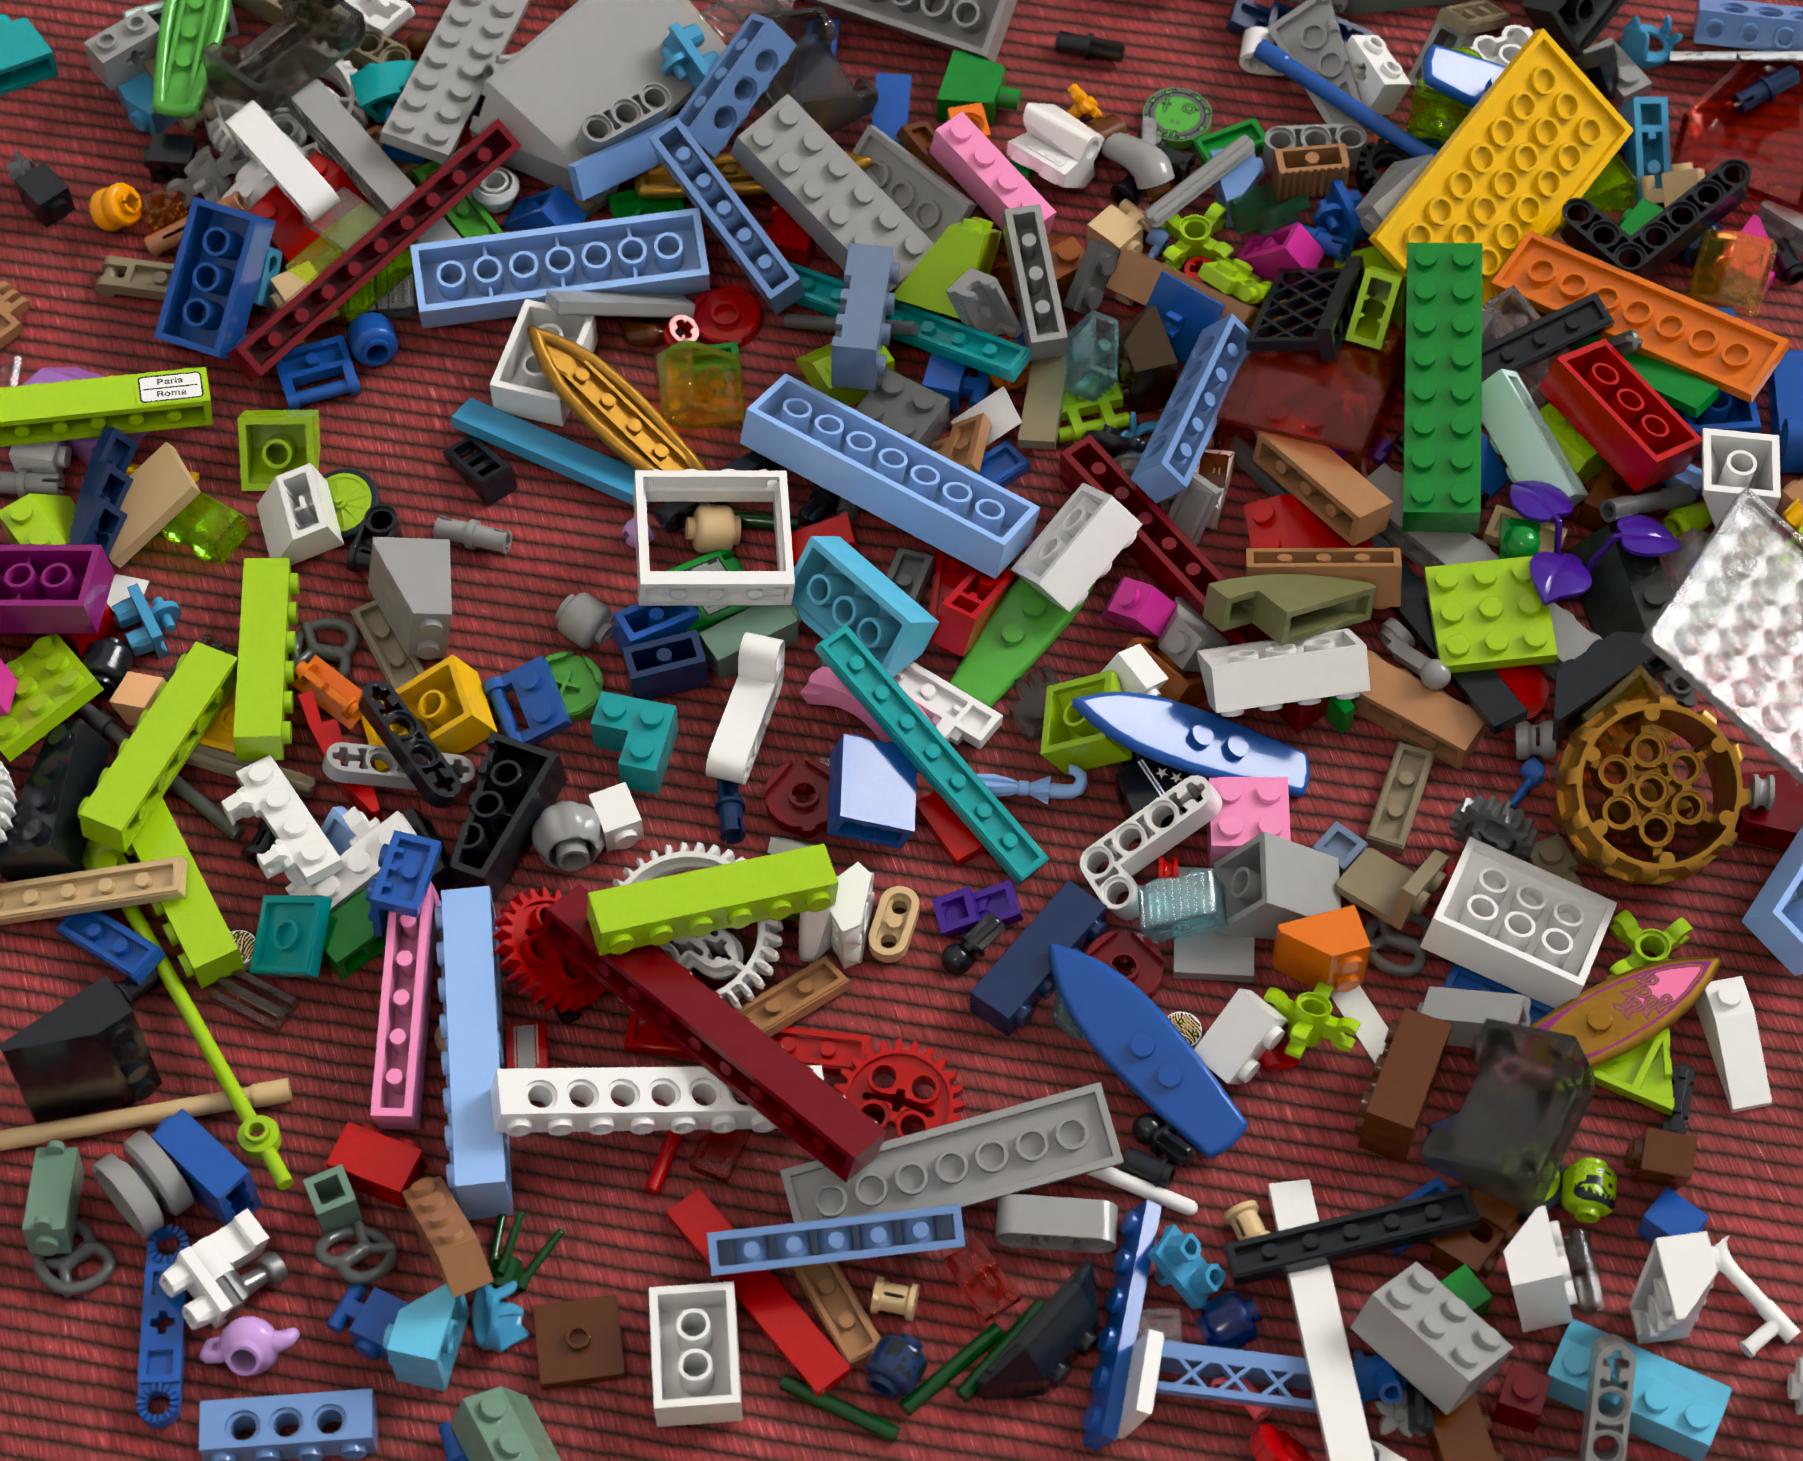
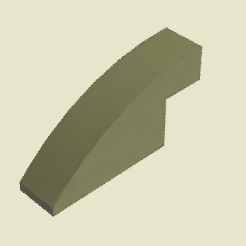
M1270 574L1231 578L1208 584L1203 618L1221 632L1252 623L1279 645H1285L1370 620L1376 586L1359 580L1308 574Z

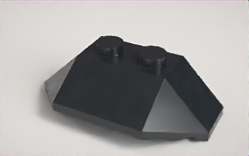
M1615 631L1603 640L1598 639L1594 641L1587 651L1574 660L1569 659L1565 661L1556 673L1552 739L1556 743L1569 739V736L1579 726L1587 722L1594 715L1623 699L1628 700L1650 683L1657 673L1666 670L1674 663L1677 639L1667 634Z
M1084 1259L1050 1300L992 1365L977 1379V1395L981 1399L995 1400L1044 1396L1052 1386L1059 1388L1066 1381L1073 1369L1070 1365L1079 1355L1086 1357L1094 1349L1099 1340V1336H1097L1099 1315L1093 1263L1090 1260Z

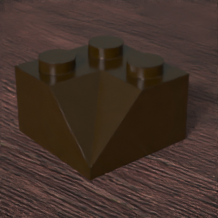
M1156 305L1147 307L1112 336L1111 352L1106 353L1108 369L1113 370L1114 374L1117 375V383L1123 396V403L1127 402L1130 412H1136V415L1164 409L1176 385L1178 361Z

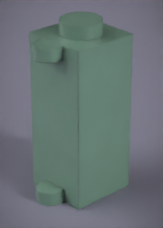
M754 605L704 631L698 632L706 662L718 680L721 681L738 672L739 649L746 632L782 639L785 641L786 648L799 641L798 625L801 624V619L793 605Z
M51 1140L48 1142L47 1148H36L22 1227L29 1254L51 1256L54 1254L72 1253L84 1168L78 1147H65L64 1143L59 1140Z

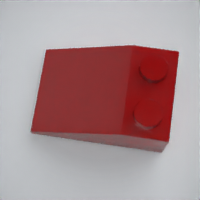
M1293 494L1276 495L1243 505L1251 548H1374L1372 537L1355 546L1350 545Z

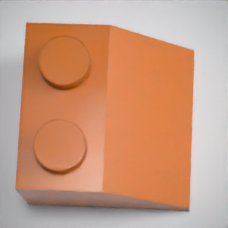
M1355 905L1278 924L1272 956L1273 968L1313 988L1316 987L1319 980L1333 985V991L1337 990L1338 992H1348L1363 984L1371 945Z

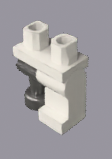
M248 1208L234 1216L232 1222L215 1233L180 1251L175 1263L161 1275L159 1284L169 1297L173 1298L185 1290H188L194 1300L186 1304L182 1309L183 1317L192 1330L210 1323L215 1329L226 1323L227 1319L237 1315L243 1309L248 1296L264 1284L276 1287L288 1280V1270L283 1260L273 1251L268 1252L257 1260V1269L242 1276L236 1271L238 1268L262 1255L269 1240L268 1235Z

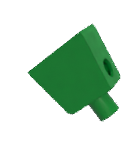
M954 49L937 96V121L947 122V108L982 102L988 126L995 122L999 107L1019 110L1022 90L1005 87L1006 68L1003 65Z

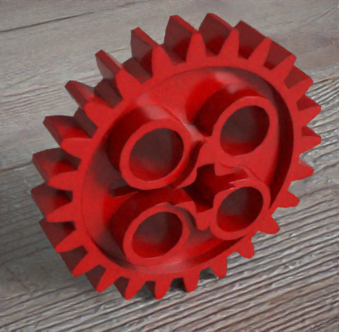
M546 887L541 888L537 893L533 888H530L524 894L521 892L517 894L508 904L501 908L500 912L502 915L494 921L499 929L492 934V937L501 943L493 950L497 954L504 955L505 958L499 964V967L510 969L512 973L508 976L507 981H519L521 985L518 993L520 995L527 990L531 992L532 1004H536L539 1000L543 999L547 1011L557 1006L560 1013H564L569 1008L576 1012L583 1006L587 1007L606 990V987L541 935L546 909L562 897L561 891L557 890L550 895Z
M897 1039L895 1049L889 1050L883 1040L880 1041V1053L877 1054L868 1046L865 1047L866 1060L862 1061L852 1056L851 1065L854 1071L852 1072L847 1069H841L840 1071L841 1078L847 1084H834L835 1090L843 1093L852 1104L865 1114L877 1112L883 1116L884 1121L880 1124L886 1130L883 1142L905 1136L901 1129L908 1123H917L923 1130H928L963 1120L958 1115L953 1114L965 1111V1102L955 1100V1098L963 1094V1086L950 1085L957 1079L956 1070L944 1073L947 1059L943 1057L933 1062L934 1048L932 1047L927 1049L923 1055L918 1053V1041H914L909 1050H904L901 1039ZM880 1074H889L895 1079V1083L891 1087L884 1089L877 1087L873 1080ZM924 1084L932 1087L935 1093L928 1099H919L912 1091L918 1085ZM863 1095H872L877 1100H865ZM897 1099L904 1100V1106L900 1108L899 1112L892 1111V1105L896 1104ZM931 1111L934 1113V1115L932 1117H926L921 1112Z

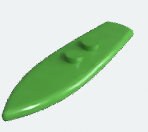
M164 0L155 58L152 110L154 112L169 117H192L198 114L221 47L231 0Z
M1019 577L995 609L977 641L966 653L949 683L991 708L1037 662L1068 627L1086 602L1096 581L1088 590V595L1084 602L1068 612L1052 603Z

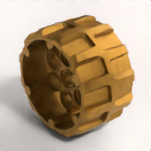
M1659 694L1651 699L1634 701L1623 699L1594 715L1569 736L1570 742L1564 750L1560 761L1552 767L1549 779L1556 785L1557 809L1550 814L1553 826L1564 828L1571 843L1577 849L1572 853V857L1580 865L1591 864L1611 876V882L1617 885L1657 884L1662 886L1699 873L1719 854L1733 846L1738 839V834L1734 830L1740 812L1751 804V790L1743 789L1739 763L1745 757V754L1740 744L1730 745L1726 737L1716 727L1717 716L1708 709L1694 712L1686 707L1677 705L1672 695ZM1623 724L1625 732L1629 734L1635 733V737L1626 743L1623 749V756L1616 754L1610 755L1601 761L1599 760L1601 756L1600 750L1593 745L1608 727ZM1650 724L1661 726L1676 733L1693 747V750L1685 749L1674 752L1671 755L1667 754L1664 740L1659 735L1650 731ZM1639 742H1644L1652 748L1653 758L1651 762H1644L1637 756L1636 746ZM1676 759H1680L1688 765L1689 775L1687 779H1680L1674 774L1673 763ZM1703 763L1708 771L1712 785V813L1707 811V803L1703 795L1696 790H1692V784L1702 775ZM1608 764L1614 765L1620 771L1621 779L1616 785L1609 783L1604 777V767ZM1584 769L1591 772V782L1595 789L1606 794V799L1595 810L1594 822L1591 821L1584 803L1582 787ZM1643 782H1649L1655 786L1657 797L1654 802H1649L1642 797L1640 787ZM1679 799H1685L1693 806V815L1690 819L1681 817L1677 812L1676 806ZM1611 804L1619 805L1623 809L1625 819L1622 824H1615L1609 819L1608 808ZM1647 821H1652L1660 827L1661 837L1659 841H1651L1645 836L1644 826ZM1696 824L1695 830L1697 834L1703 836L1702 839L1687 856L1675 862L1674 855L1671 852H1663L1662 847L1671 842L1675 828H1688ZM1625 829H1630L1632 841L1638 848L1647 851V859L1641 861L1625 855L1610 845L1602 835L1605 833L1616 834Z

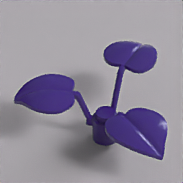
M1521 481L1513 483L1509 487L1510 503L1520 516L1539 523L1552 520L1555 524L1554 553H1537L1533 555L1529 564L1533 586L1544 606L1560 599H1571L1574 596L1587 592L1592 584L1591 569L1616 542L1621 541V546L1626 552L1641 557L1663 556L1680 550L1681 546L1678 540L1661 523L1647 516L1631 515L1617 521L1616 530L1618 533L1612 534L1591 560L1583 566L1582 560L1578 556L1570 553L1561 555V517L1570 515L1573 510L1572 502L1566 493L1554 485L1540 481Z

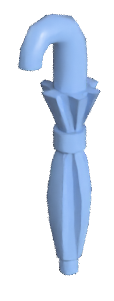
M1069 764L1068 774L1075 777L1073 784L1050 783L1051 776L1029 783L1026 780H1019L1018 782L1012 778L997 774H977L996 797L1014 794L1019 796L1030 795L1047 805L1049 798L1073 799L1082 795L1088 784L1086 772L1072 764Z

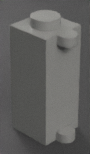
M1429 986L1425 1001L1419 1003L1417 1012L1452 1023L1447 1043L1449 1046L1521 1052L1531 1022L1529 1016L1531 1000L1529 996H1524L1523 994Z

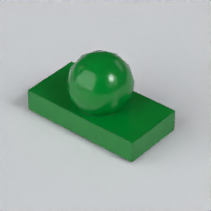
M1501 518L1499 559L1527 557L1539 553L1540 523L1531 520Z

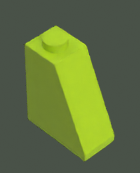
M1375 265L1365 269L1345 340L1378 350L1382 349L1399 308L1406 284L1405 274Z

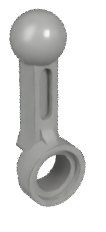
M1390 617L1381 625L1378 637L1391 652L1394 661L1399 662L1419 675L1423 684L1430 689L1438 690L1447 686L1451 680L1450 668L1444 666L1440 659H1430L1414 649L1416 646L1414 638L1398 620Z

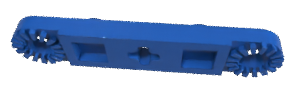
M171 1224L169 1226L164 1225L149 1237L144 1275L136 1404L137 1412L143 1423L155 1429H162L172 1425L180 1416L182 1409L187 1322L183 1317L182 1309L188 1304L189 1292L185 1290L171 1298L160 1286L159 1280L161 1275L175 1263L179 1252L189 1246L191 1247V1243L184 1230L179 1226L175 1227ZM167 1239L180 1241V1248L177 1249L178 1252H174L173 1256L170 1254L167 1257V1255L162 1256V1254L158 1253V1248L163 1241ZM162 1317H168L174 1326H168L166 1333L160 1334L154 1325L161 1324ZM163 1396L170 1399V1407L167 1408L168 1411H165L163 1415L162 1413L159 1416L148 1413V1405L154 1398Z

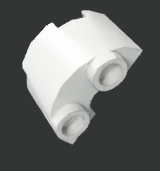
M342 0L335 6V9L388 38H391L415 16L413 7L405 0Z

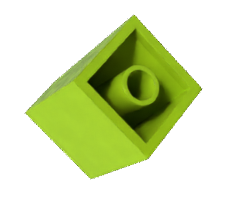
M972 217V219L963 218V222L950 224L897 288L895 299L960 319L946 290L970 267L990 275L1002 231L992 229L993 222L978 217Z

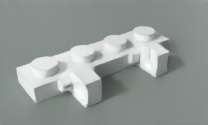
M915 662L909 664L893 677L899 686L921 707L949 743L953 742L958 745L963 739L976 748L981 749L1002 725V714Z
M271 755L235 772L241 788L233 795L221 801V804L232 826L243 817L250 818L255 815L257 818L262 817L276 837L275 844L271 845L269 851L264 854H256L258 864L267 879L285 870H288V872L298 870L308 887L344 869L342 859Z
M355 806L342 815L349 828L356 835L349 841L352 847L340 855L344 869L308 887L298 870L290 872L285 870L284 873L292 882L285 888L288 894L331 898V915L342 907L352 895L367 889L371 878L378 877L381 867H378L381 848L384 843L390 844L394 830L417 835L402 813L396 811L381 823L376 817L369 821L362 811H358Z

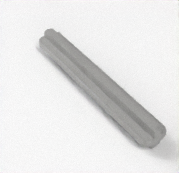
M1247 135L1237 138L1147 208L1143 213L1145 223L1149 224L1153 229L1162 225L1253 154L1255 151L1253 140L1249 139Z

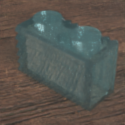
M1092 310L1067 333L1068 345L1066 347L1068 350L1066 353L1068 356L1066 359L1068 362L1066 366L1068 368L1065 369L1067 372L1065 375L1067 378L1065 389L1072 394L1094 402L1098 401L1102 394H1106V390H1110V387L1118 382L1119 322L1114 318Z
M1194 869L1183 877L1177 876L1175 879L1157 878L1152 880L1150 884L1147 883L1146 886L1140 885L1138 887L1140 930L1154 943L1228 926L1224 884L1213 870Z

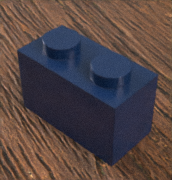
M697 630L622 648L625 674L632 697L651 700L709 685L706 658Z

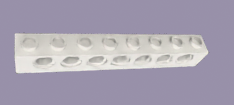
M806 1065L812 1068L824 1080L822 1065ZM704 1067L497 1069L490 1087L494 1133H507L510 1136H524L530 1132H548L554 1136H562L571 1132L590 1131L594 1135H605L613 1131H631L634 1134L641 1135L651 1133L654 1130H671L676 1134L690 1133L694 1130H712L715 1133H728L735 1129H752L755 1132L764 1133L779 1129L750 1104L742 1105L736 1102L734 1098L741 1097ZM693 1098L702 1099L708 1105H700L697 1102H695ZM613 1099L621 1100V1101H623L627 1106H626V1107L618 1106V1105H616L612 1100H613ZM653 1099L663 1100L668 1106H660ZM571 1100H579L587 1107H578ZM530 1101H539L545 1105V1108L535 1107Z

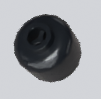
M105 637L102 640L90 642L84 649L81 662L104 688L98 696L106 697L113 695L127 672L132 670V653L120 640L113 637Z

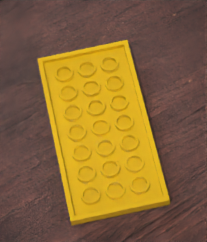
M1545 29L1535 30L1370 236L1369 241L1399 273L1405 275L1407 243H1482V308L1491 313L1503 298L1502 295L1492 291L1491 282L1526 233L1531 230L1550 238L1560 225L1563 205L1572 198H1581L1634 130Z

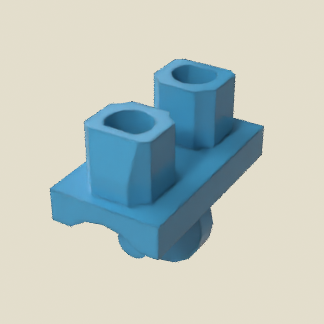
M676 22L669 26L668 30L670 33L662 42L665 48L661 51V54L666 61L661 65L660 71L664 76L676 74L680 81L687 78L694 90H696L720 56L713 50L704 55L700 54L697 47L703 45L705 38L697 24L682 28L679 22Z
M138 583L127 587L130 597L113 605L112 609L121 629L138 622L142 624V627L125 633L134 657L153 650L158 659L168 656L169 652L163 642L164 637L160 628H165L166 632H172L176 629L175 622L181 616L178 604L174 601H164L162 597H156L152 600L153 607L150 609Z
M1173 1224L1166 1226L1161 1240L1147 1254L1158 1268L1154 1274V1279L1161 1286L1171 1284L1192 1310L1199 1309L1210 1294L1218 1291L1226 1279V1273L1218 1263L1207 1264L1200 1255L1202 1251L1201 1243L1193 1233L1183 1234Z

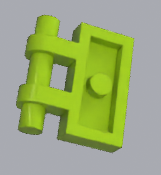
M1236 258L1233 261L1219 260L1218 262L1203 263L1197 274L1198 277L1224 294H1233L1249 305L1263 303L1273 283L1271 281L1261 282L1262 279L1252 273L1253 267Z
M1113 369L1067 381L1060 422L1067 420L1069 426L1059 428L1057 437L1059 443L1070 440L1077 443L1081 440L1083 432L1088 430L1102 431L1105 424L1117 430L1129 426L1130 416L1128 412L1116 415L1113 412V409L1123 407V396ZM1099 413L1101 417L1087 422H1082L1081 419L1082 416Z

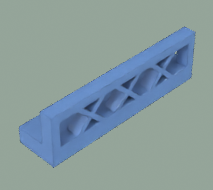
M1172 1341L1163 1342L1159 1371L1184 1374L1185 1376L1175 1383L1157 1381L1155 1392L1157 1394L1317 1413L1305 1358ZM1198 1376L1209 1378L1226 1376L1229 1380L1219 1388L1207 1387ZM1247 1378L1251 1383L1271 1386L1262 1393L1249 1392L1241 1380ZM1192 1381L1195 1385H1188L1187 1383ZM1235 1386L1238 1391H1236V1390H1229V1389H1230L1231 1387ZM1285 1387L1311 1390V1400L1293 1398ZM1277 1391L1281 1396L1272 1395V1394Z

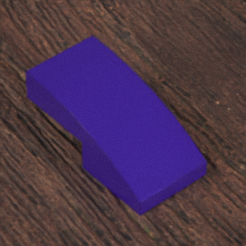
M1011 880L976 892H972L968 886L932 899L939 929L943 937L961 935L963 931L967 934L991 912L1005 926L1024 920L1015 886Z

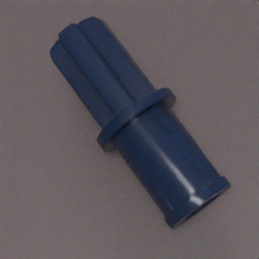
M1788 65L1768 77H1758L1755 84L1732 95L1733 104L1747 99L1746 102L1735 107L1736 111L1743 115L1766 101L1769 103L1773 102L1778 94L1800 82L1799 71L1793 65Z
M716 778L718 800L714 805V811L719 817L720 839L722 842L726 840V844L740 843L745 839L743 812L746 806L744 800L739 798L738 783Z

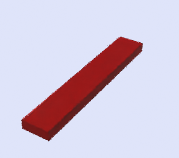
M630 1011L624 1044L625 1052L693 1059L636 1011ZM786 1027L770 1037L781 1043L790 1054L804 1065H822L823 1074L840 1075L841 1069L853 1072L851 1057L855 1056L864 1061L866 1060L864 1048L867 1046L871 1047L870 1035Z
M698 1188L667 1210L666 1215L668 1220L711 1270L707 1233L735 1229L702 1190ZM768 1269L715 1275L720 1282L734 1281L736 1301L817 1398L852 1374L850 1365Z

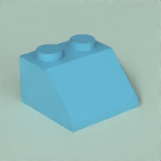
M444 1284L398 1311L395 1324H388L383 1339V1348L387 1350L389 1356L388 1363L392 1365L397 1381L446 1392L470 1315L464 1294L453 1298L447 1285Z

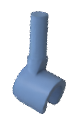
M1160 226L1155 229L1152 228L1146 237V243L1152 247L1147 256L1156 259L1160 253L1163 254L1170 246L1169 233Z

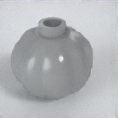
M561 801L546 808L535 822L531 836L533 846L539 858L547 866L567 872L579 871L590 866L602 852L606 843L596 811L589 805L574 801Z

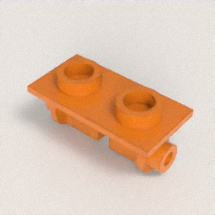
M314 655L308 664L305 661L300 662L294 670L298 677L295 680V684L292 685L302 693L313 691L316 704L331 716L337 718L349 730H352L363 716L358 707V701L363 691L317 655Z

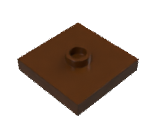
M617 1294L533 1305L541 1390L626 1379Z

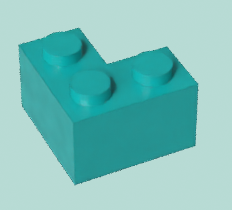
M601 691L591 721L594 747L621 752L618 762L620 782H626L628 789L659 795L679 731L676 706Z

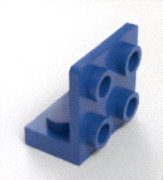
M394 830L390 844H383L378 859V867H381L377 878L370 879L366 891V901L371 904L368 920L373 921L375 936L383 938L388 923L389 911L418 918L442 850L441 841Z

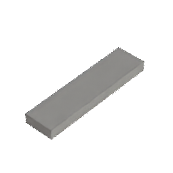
M547 290L545 303L558 315L671 318L677 315H686L691 318L694 316L695 304L682 294Z

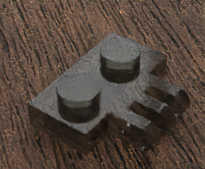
M1046 665L1040 668L1042 677L1045 680L1044 682H1042L1035 671L1027 674V679L1031 685L1030 688L1022 677L1014 680L1015 689L1022 700L1009 705V714L1027 743L1042 736L1047 686L1078 679V675L1060 682L1051 667Z

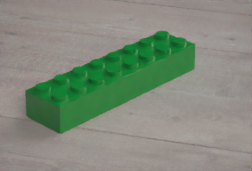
M1407 243L1402 532L1479 533L1481 514L1482 243Z

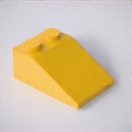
M453 654L395 690L441 753L459 754L466 752L489 738L490 731L497 733L478 672ZM363 715L361 720L369 745L386 747ZM400 724L389 725L390 729L397 735L404 736L409 734L407 729ZM374 760L378 772L390 771L386 763Z

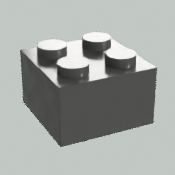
M886 368L885 377H879L877 380L876 391L869 390L855 409L929 449L931 444L938 441L950 425L949 398Z

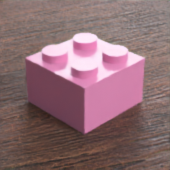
M1288 777L1209 778V783L1222 798V808L1220 813L1207 823L1208 868H1214V862L1264 831L1291 841Z

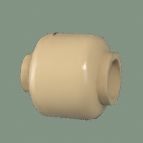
M699 505L695 509L693 517H686L685 538L692 540L693 547L698 553L732 550L734 545H739L740 515H735L733 509L727 505Z

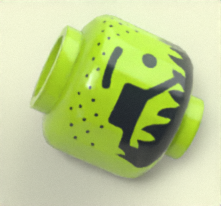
M1589 1157L1577 1159L1574 1164L1567 1167L1563 1172L1562 1206L1580 1222H1598L1601 1217L1609 1215L1615 1209L1617 1175L1608 1167L1606 1162L1600 1159Z

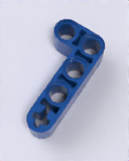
M1788 350L1767 380L1772 435H1779L1780 473L1803 474V350Z

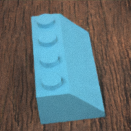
M811 536L794 568L795 587L792 605L796 608L800 619L822 639L827 638L844 624H847L892 677L896 676L923 654L940 623L840 536Z
M1573 1318V1322H1570L1547 1373V1376H1551L1546 1396L1582 1412L1585 1411L1591 1350L1595 1341L1608 1333ZM1627 1342L1636 1359L1629 1433L1692 1461H1703L1726 1409L1732 1388ZM1618 1350L1613 1351L1612 1357L1605 1358L1611 1369L1610 1377L1615 1379L1617 1378L1613 1373L1614 1361L1618 1358L1622 1359ZM1606 1393L1600 1397L1598 1406L1602 1409H1611L1617 1405L1620 1397L1617 1393Z

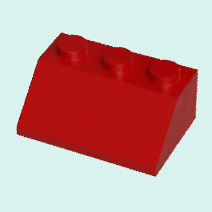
M318 151L310 155L307 160L336 192L341 200L339 204L312 224L276 185L247 211L248 213L276 221L269 246L282 251L281 266L286 270H290L307 261H310L312 266H314L373 213L372 207L345 171Z

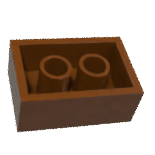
M1406 1007L1400 1022L1392 1019L1384 1043L1386 1044L1383 1053L1379 1054L1371 1076L1373 1079L1369 1089H1366L1358 1110L1359 1116L1354 1130L1361 1132L1359 1148L1405 1164L1440 1070L1452 1023Z

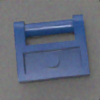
M343 335L295 347L275 364L289 410H301L300 406L347 393L350 396L361 394L359 382ZM344 374L345 377L343 380L296 392L294 388Z
M542 655L502 676L489 678L482 684L485 696L491 698L504 735L535 745L572 726L549 663ZM513 689L529 726V729L523 732L519 731L505 693Z

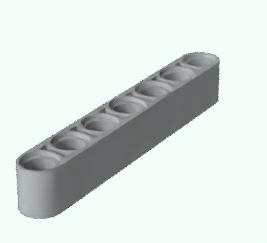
M313 79L286 97V104L294 118L333 162L345 171L358 190L382 216L415 188L414 184L320 80ZM441 217L410 245L460 239L461 237Z

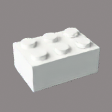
M525 299L490 382L493 407L511 415L564 427L570 410L553 390L541 371L532 351L527 328L535 326L556 333L593 353L598 343L595 316L558 315L546 303Z
M734 1281L649 1287L653 1402L657 1427L743 1421Z

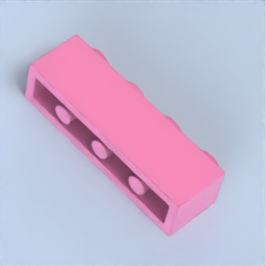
M960 112L935 130L929 152L1001 229L1004 209L1040 204L1046 234L1050 233L1057 212L963 112Z

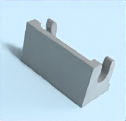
M1777 189L1760 205L1757 216L1761 218L1767 236L1779 242V238H1787L1794 252L1803 257V216L1783 204L1784 201L1781 198L1785 192Z
M970 267L946 290L962 324L995 336L1007 334L1009 337L1017 338L1023 332L997 278Z

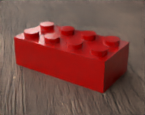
M1605 338L1557 357L1538 387V390L1549 400L1550 404L1572 424L1574 429L1590 443L1598 454L1609 463L1623 478L1624 482L1636 493L1684 472L1702 446V438Z

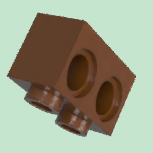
M1647 1127L1638 1137H1634L1633 1143L1628 1144L1625 1168L1631 1169L1629 1180L1680 1189L1692 1178L1698 1137Z

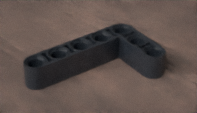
M1734 158L1724 161L1631 236L1590 201L1584 198H1572L1562 208L1560 236L1573 249L1647 280L1702 236L1708 229L1744 202L1748 193L1752 173L1751 168L1741 159Z

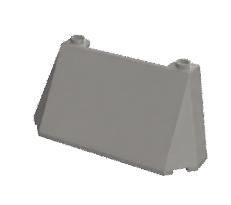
M579 0L485 80L481 95L485 96L480 115L473 116L469 128L471 136L473 137L486 125L499 118L521 144V147L502 164L553 186L559 185L563 190L574 194L567 165L586 157L576 147V138L585 117L645 84L656 82L664 85L671 94V102L663 119L664 121L686 103L695 92L687 78L680 81L676 74L664 76L660 71L661 65L666 61L661 54V51L665 48L662 42L670 33L668 30L670 25L679 22L683 28L697 24L705 38L703 45L697 47L701 55L713 50L721 56L727 46L690 0ZM646 102L649 106L658 108L654 103ZM618 117L621 122L630 123L627 119ZM588 133L593 138H601L595 133ZM620 184L587 200L600 204L608 197L607 195L616 192Z

